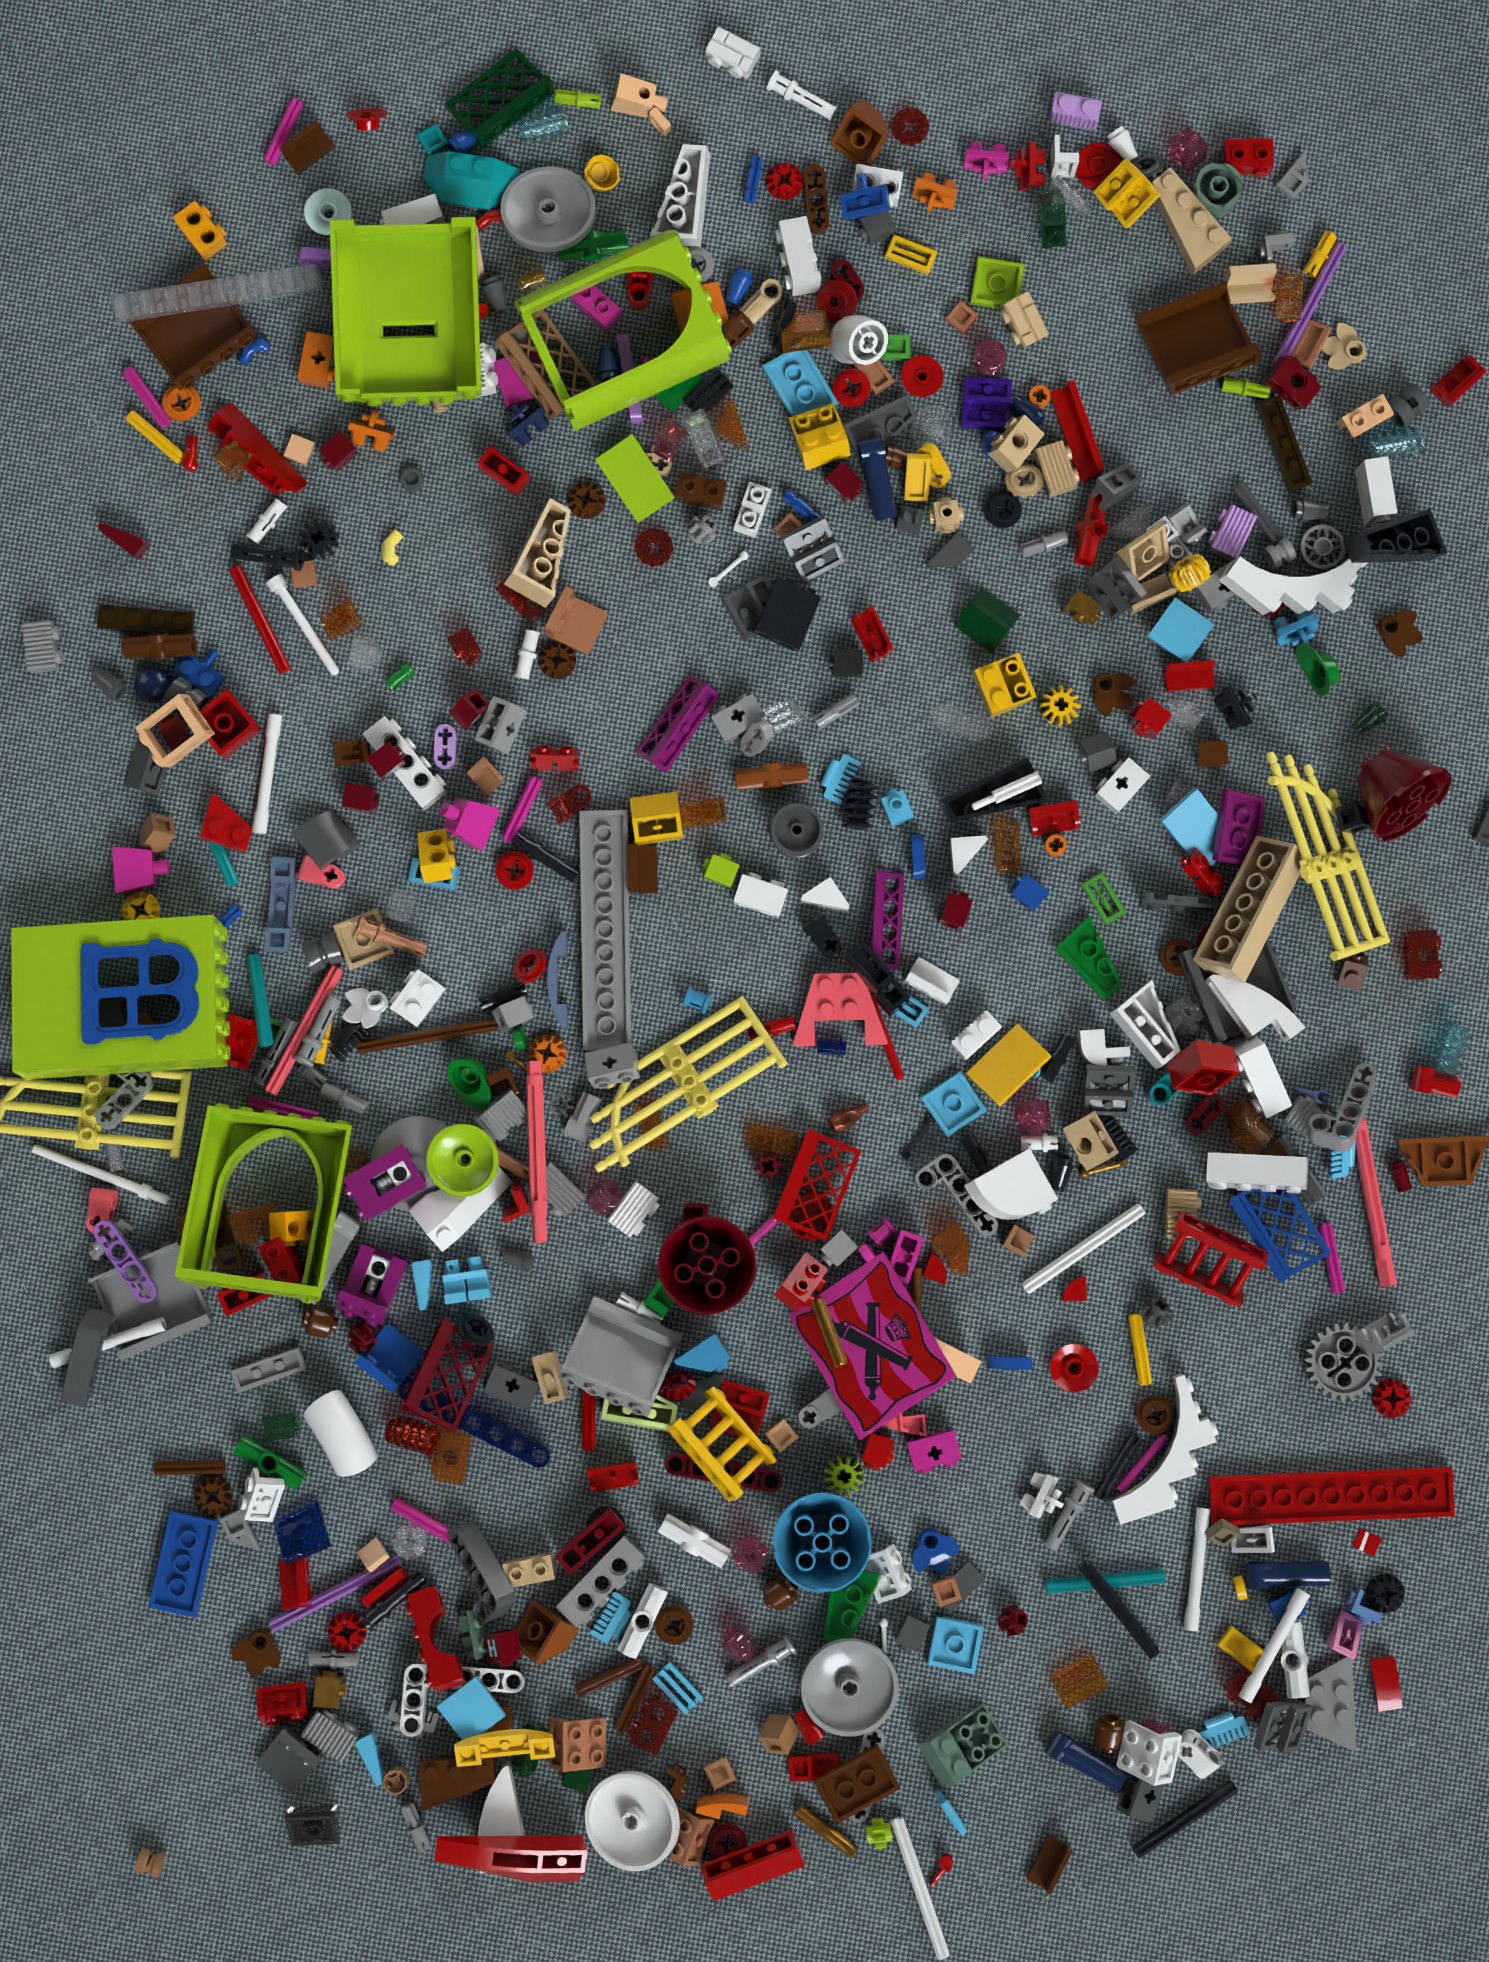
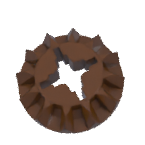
M581 481L574 485L568 493L569 509L575 516L581 519H592L603 511L605 494L601 487L592 481ZM588 491H590V499L594 502H588L587 506L583 509V501L578 497H585Z
M550 642L542 648L538 656L539 667L543 674L551 679L566 678L575 669V652L571 647L560 642ZM559 651L560 657L564 661L560 662L555 670L554 662L547 658L555 657Z
M1174 938L1164 944L1160 952V963L1165 971L1170 974L1184 976L1183 968L1178 960L1170 961V958L1176 955V947L1182 953L1196 946L1188 939Z
M1147 1396L1139 1402L1137 1407V1423L1144 1431L1150 1434L1164 1433L1172 1426L1175 1419L1173 1405L1162 1396ZM1151 1405L1157 1411L1165 1410L1164 1412H1162V1414L1158 1416L1159 1424L1157 1423V1421H1155L1154 1418H1145L1152 1413Z
M217 1476L203 1479L198 1483L194 1491V1503L200 1512L209 1516L222 1514L230 1507L233 1500L231 1486L226 1480ZM219 1488L220 1490L216 1497L221 1503L213 1500L207 1504L206 1502L209 1498L207 1491L213 1492Z
M674 1604L664 1607L657 1614L655 1631L658 1637L665 1643L672 1645L681 1644L692 1634L694 1626L692 1615L684 1607ZM669 1615L675 1621L683 1619L678 1625L679 1634L674 1628L665 1630L670 1624Z

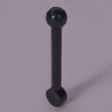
M933 1117L926 1118V1124L909 1147L901 1152V1156L904 1159H908L911 1156L910 1152L929 1126L935 1124Z

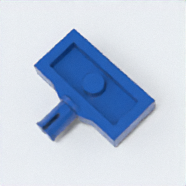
M866 173L856 175L858 189L851 193L840 195L842 215L845 221L891 210L888 187L885 184L876 187L867 186Z
M212 649L209 650L203 660L195 659L190 655L181 656L172 670V673L184 678L194 687L212 698L226 679L211 666L219 655Z

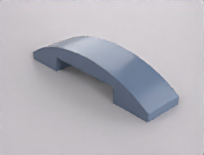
M271 857V888L264 951L289 953L295 908L296 858Z
M561 932L550 955L547 987L553 1013L562 1029H568V1005L558 1004V958H568L567 932Z

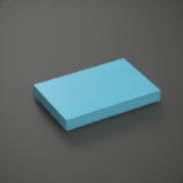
M803 342L762 365L763 371L790 417L834 403V406L838 405V401Z
M1193 788L1159 821L1188 857L1192 856L1193 849L1196 847L1201 854L1205 855L1209 865L1212 866L1216 862L1212 860L1218 814L1197 788Z

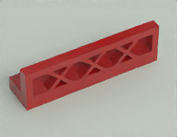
M1075 380L1067 382L1066 387L1051 391L1050 399L1066 446H1069L1071 450V461L1073 467L1077 469L1080 479L1079 483L1102 476L1105 468Z

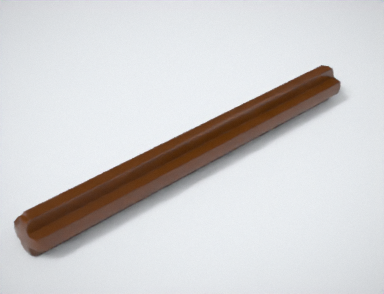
M488 1018L361 1040L360 1044L357 1043L358 1053L363 1054L497 1031L499 1027L495 1018Z

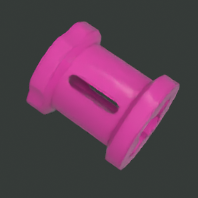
M883 1217L882 1222L872 1231H867V1234L881 1248L887 1239L893 1234L897 1235L898 1232L886 1217Z

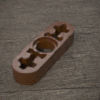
M812 164L804 172L807 220L810 232L815 235H822L829 228L825 171L820 165ZM812 172H816L817 176H821L818 177L817 187L813 188V179L810 177ZM814 194H819L823 197V202L820 205H813L810 202V197ZM819 211L821 222H825L822 223L821 228H817L816 224H812L816 221V212Z

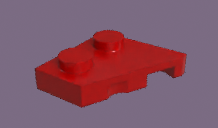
M212 794L199 839L245 853L252 833V827L217 795Z

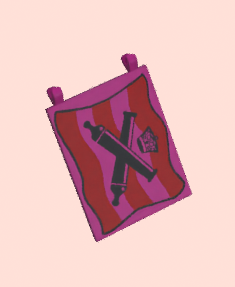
M862 1244L858 1248L867 1263L813 1299H824L845 1353L846 1365L839 1368L834 1367L811 1303L807 1308L802 1306L797 1313L793 1311L788 1315L859 1440L957 1377L886 1254L882 1252L875 1256L872 1247L867 1244Z

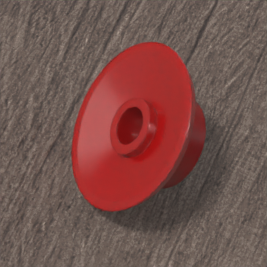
M378 108L358 109L347 112L346 117L356 120L357 130L368 131L380 128L379 119L386 117L388 111Z
M828 281L817 293V310L825 320L837 323L844 317L852 316L857 308L856 292L845 281ZM834 297H836L839 300V304L837 306H834L832 304V299Z
M918 355L912 357L904 364L901 371V381L904 388L910 394L917 397L933 395L940 389L943 383L942 367L938 361L930 356ZM924 375L926 379L921 381L918 379V376Z

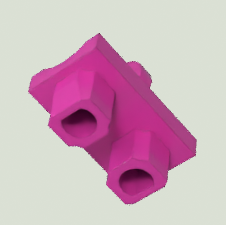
M980 142L970 143L969 149H966L964 170H974V172L982 173V180H987L988 173H1006L1009 152L1005 151L1004 144L992 145V150L988 151L982 150L983 144Z

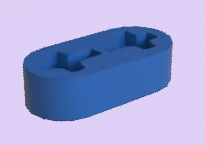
M923 834L910 835L913 880L925 879Z
M986 1356V1368L1032 1370V1357Z

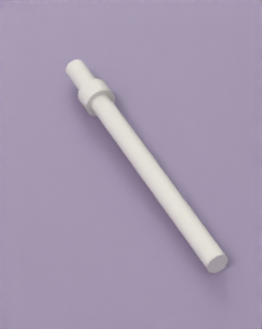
M35 1144L32 1149L34 1154L137 1193L138 1197L145 1200L150 1198L165 1205L169 1201V1195L153 1190L152 1186L145 1183L140 1185L38 1144Z

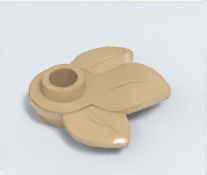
M1345 323L1337 324L1336 336L1328 337L1322 347V351L1331 357L1328 361V367L1335 370L1345 369L1350 363H1359L1366 356V347L1358 340L1356 330ZM1350 349H1356L1358 355H1351Z

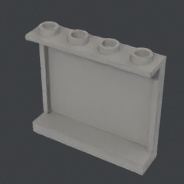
M174 1239L161 1243V1249L152 1252L150 1248L137 1254L158 1287L157 1296L148 1303H143L135 1297L116 1268L107 1271L106 1267L93 1272L94 1277L88 1279V1283H92L103 1311L115 1315L114 1324L111 1329L113 1334L140 1326L142 1323L163 1317L167 1324V1331L119 1345L120 1351H117L120 1361L214 1322L202 1289L197 1288V1284L184 1283L174 1277L181 1241L174 1242ZM130 1264L126 1268V1273L129 1277L135 1278L139 1275V1268L134 1264ZM144 1276L133 1283L135 1286L140 1283L143 1287L141 1291L142 1296L147 1294L151 1297L150 1292L152 1288L150 1286L146 1288L142 1283L143 1280H146Z
M594 1296L568 1356L562 1365L558 1379H561L569 1386H577L584 1389L592 1396L598 1395L605 1398L613 1405H621L628 1408L636 1415L648 1417L683 1334Z

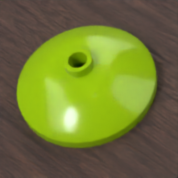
M455 1124L440 1131L431 1141L427 1151V1169L433 1182L444 1192L459 1197L472 1196L486 1189L494 1180L499 1167V1154L493 1139L484 1130L470 1124ZM464 1154H467L470 1157V1161L468 1163L464 1162L462 1159V1156Z

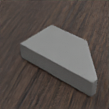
M1303 152L1275 185V188L1292 202L1309 182L1306 153Z
M235 1510L219 1518L229 1541L247 1546L256 1551L261 1549L249 1521L244 1520L242 1510Z

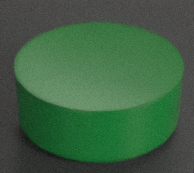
M523 1025L513 1027L512 1036L516 1049H527V1037Z

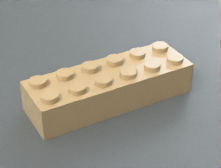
M1256 836L1193 959L1206 973L1221 975L1227 979L1242 983L1246 982L1300 875L1299 869L1301 866L1299 861L1303 859L1296 844Z

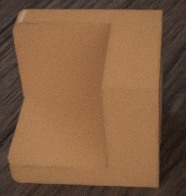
M484 756L467 772V775L486 795H490L505 781L504 777Z
M150 813L139 830L141 849L152 850L160 854L165 852L175 837L173 818L155 813Z
M1012 1224L1001 1246L1021 1257H1025L1027 1254L1025 1252L1034 1235Z
M769 1714L758 1738L768 1753L789 1754L799 1729L790 1715Z

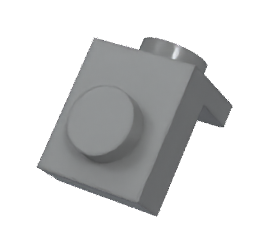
M1277 231L1270 236L1264 237L1258 246L1259 258L1263 259L1264 264L1271 263L1273 259L1272 251L1291 249L1294 244L1293 233Z
M1185 503L1167 516V519L1179 533V538L1182 542L1187 544L1195 543L1207 532L1206 527L1199 523L1189 504Z

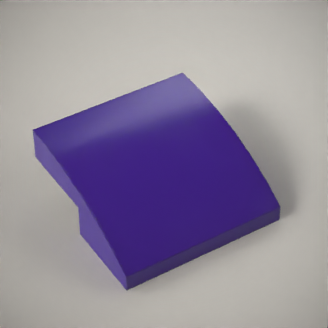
M965 377L961 428L1005 431L1004 426L1010 420L1012 380Z

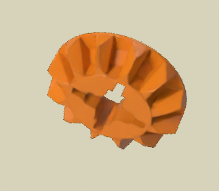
M173 385L165 392L162 401L163 409L167 415L179 422L190 421L194 415H198V410L201 406L200 396L192 386L179 391L177 386ZM178 395H180V397L183 398L184 401L188 400V402L185 403V411L180 406L176 407V405L179 403Z
M549 1034L535 1038L528 1050L529 1061H541L542 1072L544 1073L557 1071L562 1067L567 1056L566 1047L562 1040ZM549 1043H551V1052L557 1055V1057H549L545 1064H543L544 1055L537 1052V1050H546Z

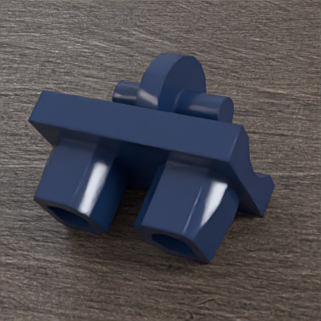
M513 404L510 408L514 413L507 419L511 424L517 419L520 421L505 433L509 438H514L521 446H525L533 439L526 430L530 424H533L538 432H542L550 425L544 415L546 411L542 406H537L525 416L524 414L530 410L529 406L524 404L521 408H518Z

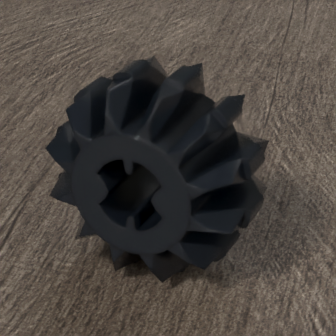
M314 519L312 522L313 527L306 523L304 527L307 532L301 531L299 533L304 538L299 541V545L305 547L303 550L305 555L311 553V558L316 560L320 554L321 559L325 560L326 552L331 556L334 555L331 547H339V543L334 540H337L340 536L334 532L335 526L333 524L327 527V521L323 519L319 525L318 521ZM322 535L324 541H319L317 544L314 539L320 538Z

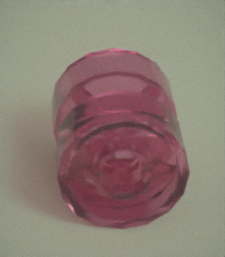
M987 339L977 346L973 367L978 375L992 378L1000 373L1006 358V351L1002 343L994 339Z

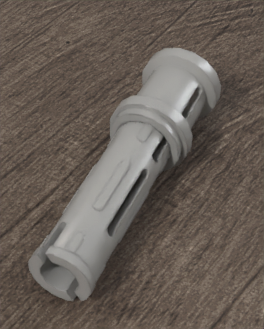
M330 995L326 996V1000L309 1035L303 1037V1044L298 1054L293 1057L295 1061L313 1068V1060L318 1050L323 1048L321 1041L339 1004H341L340 1000Z
M1079 1479L1074 1481L1076 1485L1069 1497H1065L1064 1503L1066 1505L1043 1543L1053 1551L1057 1552L1078 1512L1084 1511V1504L1090 1493L1095 1491L1093 1487Z
M785 1634L782 1640L772 1646L767 1645L763 1653L747 1661L732 1672L725 1674L732 1688L771 1664L777 1666L782 1659L790 1654L795 1655L798 1652L789 1636ZM758 1663L757 1666L741 1675L742 1672L746 1671L747 1669L751 1668L752 1666Z

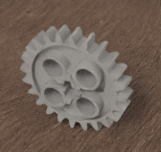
M1344 1322L1341 1329L1337 1323H1333L1332 1331L1325 1326L1324 1335L1316 1332L1318 1340H1309L1313 1348H1305L1310 1357L1303 1358V1361L1309 1362L1310 1366L1304 1368V1371L1312 1372V1375L1307 1379L1308 1381L1316 1380L1313 1388L1319 1389L1322 1387L1321 1395L1325 1396L1330 1392L1329 1399L1334 1400L1337 1395L1341 1402H1344L1346 1395L1350 1401H1354V1394L1359 1398H1363L1362 1390L1372 1392L1369 1387L1370 1383L1378 1385L1374 1376H1382V1373L1377 1371V1367H1382L1384 1364L1377 1362V1358L1382 1357L1383 1354L1367 1355L1357 1333L1358 1326L1355 1324L1351 1326L1350 1330L1348 1323ZM1346 1338L1350 1346L1348 1350L1342 1352L1339 1348V1342ZM1357 1347L1360 1348L1357 1353L1349 1357ZM1328 1354L1332 1362L1329 1367L1324 1368L1321 1364V1359L1324 1355ZM1341 1357L1348 1358L1346 1360V1367L1339 1366L1341 1364L1339 1360ZM1364 1357L1366 1365L1363 1369L1358 1370L1355 1362L1357 1358ZM1336 1367H1338L1337 1370L1334 1371V1373L1332 1374L1331 1377H1328V1376H1327V1374H1328L1330 1371H1332V1370H1334ZM1341 1373H1346L1348 1376V1381L1344 1386H1340L1337 1382V1378Z

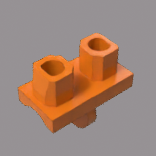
M924 172L921 178L917 177L912 197L928 204L927 212L931 213L933 206L941 209L943 207L950 210L953 209L958 192L956 190V181L947 179L944 180L943 185L934 183L935 176L928 172Z
M374 409L371 415L363 413L362 421L369 422V424L355 420L353 423L349 422L348 430H352V444L363 446L365 445L366 436L370 435L374 437L372 449L384 452L388 447L389 441L394 439L395 431L377 427V425L384 427L386 425V420L379 418V410Z

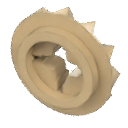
M1021 464L1018 469L1007 473L1005 478L1007 491H1011L1014 497L1018 495L1023 499L1030 495L1034 497L1035 493L1041 492L1044 482L1042 472L1031 464ZM1029 477L1028 484L1025 483L1023 486H1020V480L1024 481Z

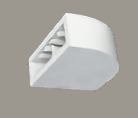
M1030 1148L964 1185L977 1206L991 1216L1006 1220L1020 1219L1037 1211L1039 1214H1043L1052 1208L1051 1203L1058 1200Z

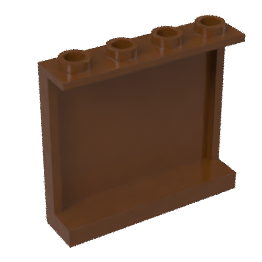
M204 263L127 318L179 391L193 386L198 378L211 373L215 366L222 361L232 358L237 350L249 346L254 338L257 337L252 327L247 323Z
M1226 281L1220 284H1212L1198 292H1190L1185 297L1175 301L1169 300L1159 307L1146 309L1137 315V328L1170 396L1259 362V346L1257 342L1252 344L1233 304L1229 303Z

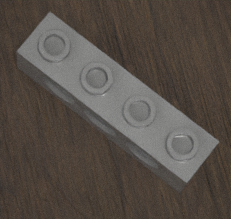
M624 1533L621 1539L557 1603L556 1608L576 1628L580 1623L585 1626L594 1616L591 1612L597 1606L602 1608L610 1600L611 1597L608 1594L614 1588L619 1590L628 1581L626 1578L627 1574L631 1570L637 1572L645 1563L642 1560L645 1557V1553ZM617 1558H621L626 1562V1568L616 1570L612 1562ZM605 1576L609 1580V1585L606 1588L598 1587L596 1585L597 1577ZM581 1594L590 1595L592 1603L588 1606L582 1605L579 1602V1596Z

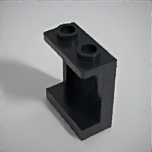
M782 576L773 581L771 593L752 633L796 652L801 648L821 597L816 595L814 589L806 586L800 588L794 585V580Z

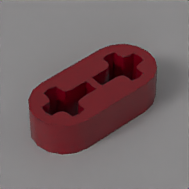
M844 259L836 260L831 266L830 275L832 280H842L850 283L854 289L858 287L857 302H859L864 296L862 281L848 261ZM837 267L841 269L846 268L845 276L847 279H844L841 274L836 275Z
M1209 1095L1203 1098L1185 1119L1186 1130L1191 1134L1203 1133L1223 1111V1100L1217 1095ZM1208 1100L1217 1101L1215 1105L1218 1108L1217 1111L1211 1110L1208 1114L1205 1113L1209 1106L1207 1104ZM1202 1115L1204 1118L1200 1122L1201 1129H1192L1193 1123L1191 1119H1198Z

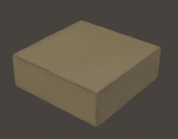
M1220 1519L1205 1532L1207 1539L1222 1547H1225L1241 1534L1239 1527L1224 1519Z

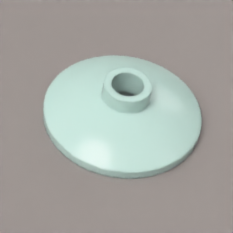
M325 188L314 192L308 198L304 208V216L307 224L313 231L321 235L330 236V220H351L352 209L349 200L343 193L335 189ZM327 212H333V216L331 218L325 217V214Z

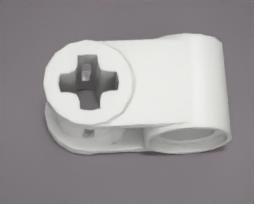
M1187 1729L1183 1731L1178 1757L1199 1778L1205 1779L1222 1766L1223 1759L1220 1753L1196 1730Z

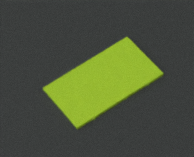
M633 434L595 459L637 523L675 498Z

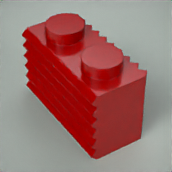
M492 446L486 450L478 461L480 472H484V475H488V478L491 477L492 480L503 486V489L506 488L515 497L521 494L531 480L528 472Z

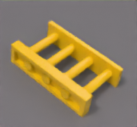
M713 1386L703 1392V1395L708 1400L686 1421L681 1418L672 1421L666 1429L727 1501L731 1502L737 1500L744 1493L740 1489V1483L761 1463L766 1467L774 1464L777 1460L773 1456L772 1449L758 1439L729 1405L725 1394ZM715 1407L723 1419L702 1440L698 1439L692 1432V1428ZM731 1426L739 1438L718 1458H714L708 1451V1446ZM747 1445L755 1456L734 1476H729L724 1470V1465L742 1447Z

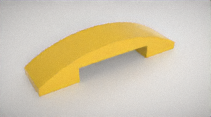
M508 1729L492 1731L466 1738L454 1744L457 1767L482 1765V1758L520 1754H530L531 1760L555 1757L553 1734L537 1730Z

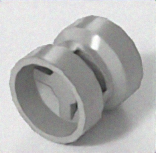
M1286 537L1279 540L1277 545H1269L1264 548L1266 560L1274 570L1281 567L1283 562H1290L1296 559L1295 550Z

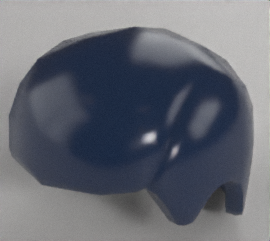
M156 667L145 668L136 676L134 683L135 693L142 701L164 703L163 697L173 683V679L163 669Z

